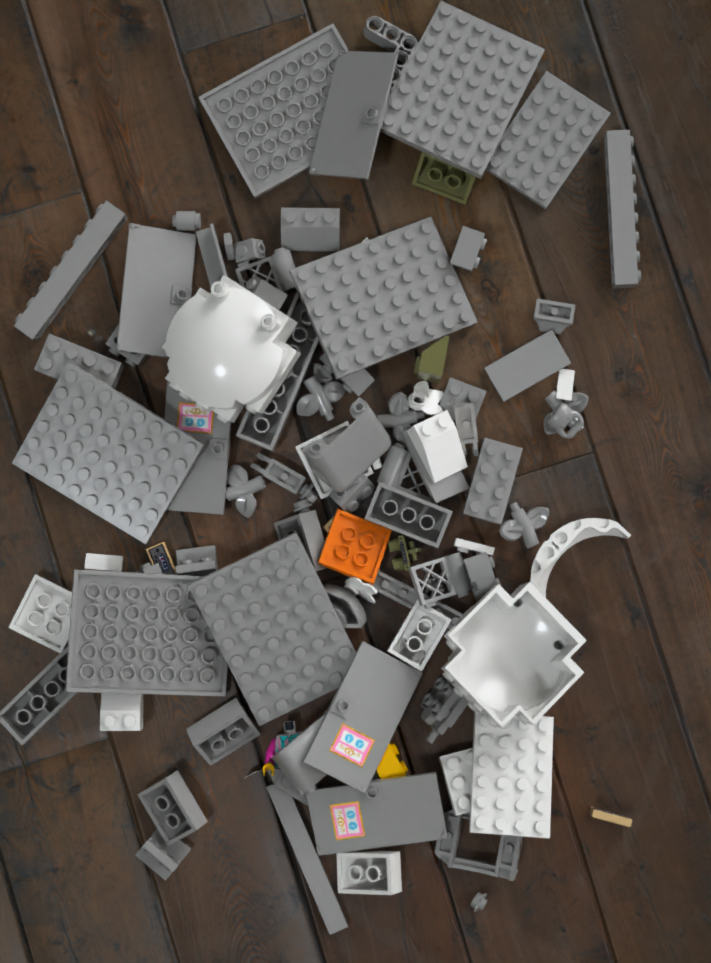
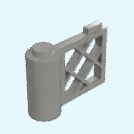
M282 247L274 250L275 254L251 264L249 261L238 264L239 268L235 269L240 285L246 288L245 283L247 281L243 280L241 272L250 270L254 272L255 276L259 274L265 277L267 283L269 280L275 282L278 289L284 293L296 291V286L289 273L291 269L296 268L290 250ZM269 262L271 270L268 276L260 273L259 270L263 264Z
M395 443L394 446L391 445L377 482L432 502L430 495L429 497L424 496L419 490V486L423 485L424 482L417 485L413 474L419 471L417 469L411 472L408 464L412 457L410 452L405 450L406 446ZM410 476L414 486L409 489L401 487L403 478Z
M461 552L408 568L419 605H424L425 609L437 605L436 601L456 594L458 598L469 595V590H472ZM436 563H440L442 569L440 576L432 571ZM417 569H422L426 572L423 581L417 577ZM430 575L438 579L435 587L427 584ZM441 582L447 585L449 593L443 594L438 591ZM424 587L432 591L430 598L424 600L422 593Z

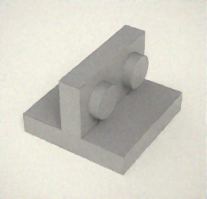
M215 545L176 550L178 564L175 566L176 574L206 576L218 570Z
M156 829L135 856L166 881L192 848L181 839L167 846L158 829Z

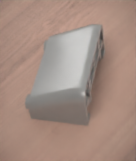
M361 397L350 406V414L355 421L331 444L327 446L322 441H313L303 450L313 474L335 492L346 490L391 446L388 433L368 403Z
M328 709L290 743L271 756L300 794L306 792L309 795L317 788L316 783L327 775L304 763L303 760Z

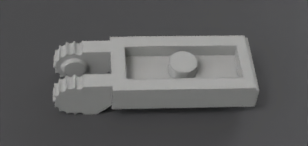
M473 402L453 405L456 428L464 456L467 457L465 444L468 443L473 444L472 451L474 456H479Z
M258 452L256 455L258 459L269 463L266 470L254 463L250 467L297 495L306 477L273 458L270 459Z

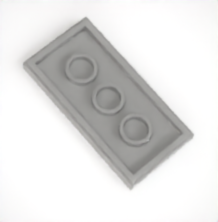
M550 330L488 365L484 370L504 402L570 365L571 362L553 330Z
M408 430L401 433L434 504L469 489L462 471L433 483L407 433Z

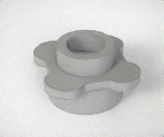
M308 499L294 503L295 510L293 511L299 514L308 512L312 503H309Z
M478 892L470 905L474 908V912L479 909L482 911L488 902L485 899L486 893L481 894Z

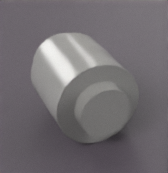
M176 211V215L172 217L173 227H176L177 231H196V229H201V214L196 213V211Z

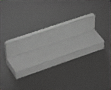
M213 223L210 224V228L195 231L210 287L214 282L220 281L223 275L228 277Z

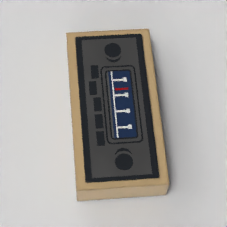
M165 542L146 549L152 565L159 563L163 574L178 575Z
M590 807L589 814L593 818L631 827L632 819L628 816Z

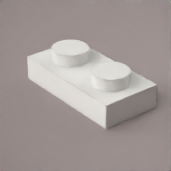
M455 538L453 545L458 547L457 551L468 553L471 550L477 552L476 555L487 552V555L492 556L495 549L494 547Z

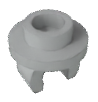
M312 483L309 485L304 484L299 490L301 494L299 498L302 500L306 497L311 503H314L318 498V494L312 490L314 485Z
M430 578L427 584L435 587L438 579ZM441 582L438 591L443 593L446 587ZM426 588L425 594L427 595L431 590Z

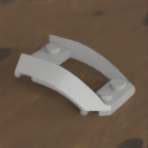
M453 810L443 813L448 839H441L436 842L435 854L439 859H442L449 868L469 870L514 881L519 870L517 866L523 837L501 835L496 864L456 856L463 818L470 819V812L458 816L454 815Z

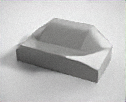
M537 298L533 319L537 321L539 331L548 332L553 330L554 334H561L567 326L573 324L575 305Z

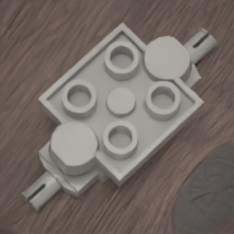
M443 674L435 681L434 687L425 695L420 705L424 708L421 718L432 727V731L426 738L431 744H433L438 735H443L448 727L451 728L469 702L464 696L461 698L454 692V686Z

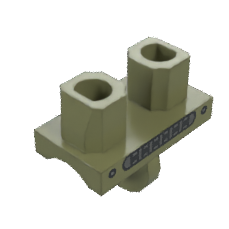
M404 535L397 536V539L389 541L388 546L390 552L401 551L402 558L392 560L394 570L405 569L407 571L411 567L408 554H411L412 561L418 560L416 552L422 550L421 547L415 548L414 541L408 542L410 550H407Z

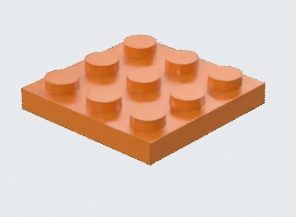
M337 509L317 564L349 577H357L362 582L373 585L392 530Z

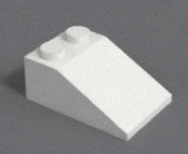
M447 410L412 426L407 431L433 483L468 467L456 426Z
M417 599L386 652L422 672L450 624L451 619L431 607L425 609L424 605H419Z
M101 693L100 731H140L143 729V694Z
M381 850L336 853L338 893L394 895L402 892L400 851Z

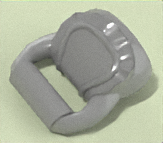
M561 403L549 415L547 423L561 437L570 439L583 427L584 420L577 411L571 410L568 405ZM574 417L577 418V422L565 433L563 430Z

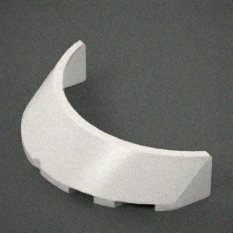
M585 518L570 522L553 532L549 539L541 545L533 561L530 582L546 598V587L551 570L567 549L590 537L610 535L627 539L631 534L618 522L609 519Z

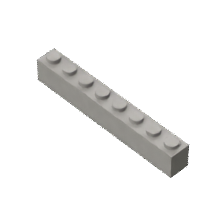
M630 130L606 131L604 135L612 288H634L641 281V271L637 267V263L640 262V252L636 248V243H639V232L635 230V224L638 223V213L634 212V205L637 204V194L633 193V186L636 185V175L632 174L635 157L631 155L634 138L630 136Z
M107 200L104 204L102 203L98 206L97 214L94 218L87 221L83 233L76 236L72 248L69 251H65L62 255L61 263L51 270L49 279L39 286L38 294L35 298L32 297L28 301L27 309L24 313H20L16 317L14 327L35 342L40 339L127 221L128 217L126 214Z

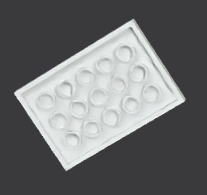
M474 712L469 833L549 839L554 717L542 716L534 725H529L528 723L525 725L514 715L503 727H493L486 720L487 716L484 713Z

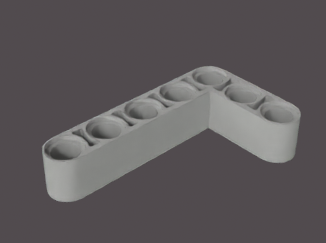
M371 16L367 19L363 35L389 52L398 53L397 61L403 64L398 65L396 63L393 75L394 81L391 83L388 96L389 100L418 43L416 38L378 16ZM370 26L375 27L377 30H372ZM387 36H392L394 40L387 38ZM404 45H408L411 49H406Z

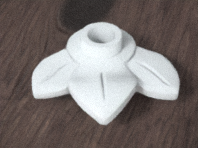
M426 380L420 381L414 386L413 393L409 395L408 405L414 410H422L427 415H437L443 411L438 404L444 393L429 389Z
M350 577L345 581L344 588L354 596L359 595L361 598L375 604L376 601L372 595L377 594V590L372 585L363 583L357 577Z

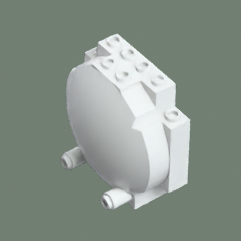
M223 275L220 281L212 284L211 293L199 288L195 296L190 298L178 310L171 321L166 342L162 346L166 355L170 357L167 363L169 373L165 379L170 382V387L180 391V396L186 400L190 399L196 402L195 406L203 411H214L218 414L217 418L224 423L228 421L234 423L245 405H247L245 408L253 414H256V412L263 414L301 355L300 352L285 343L298 322L234 280Z
M531 582L520 585L511 595L500 584L494 585L475 605L470 607L460 617L456 625L444 636L447 639L446 644L453 653L448 657V662L441 668L444 671L443 676L454 686V692L462 698L464 696L469 701L467 705L474 712L478 711L487 716L486 720L493 727H503L514 715L525 725L527 723L534 725L584 673L570 657L587 640Z

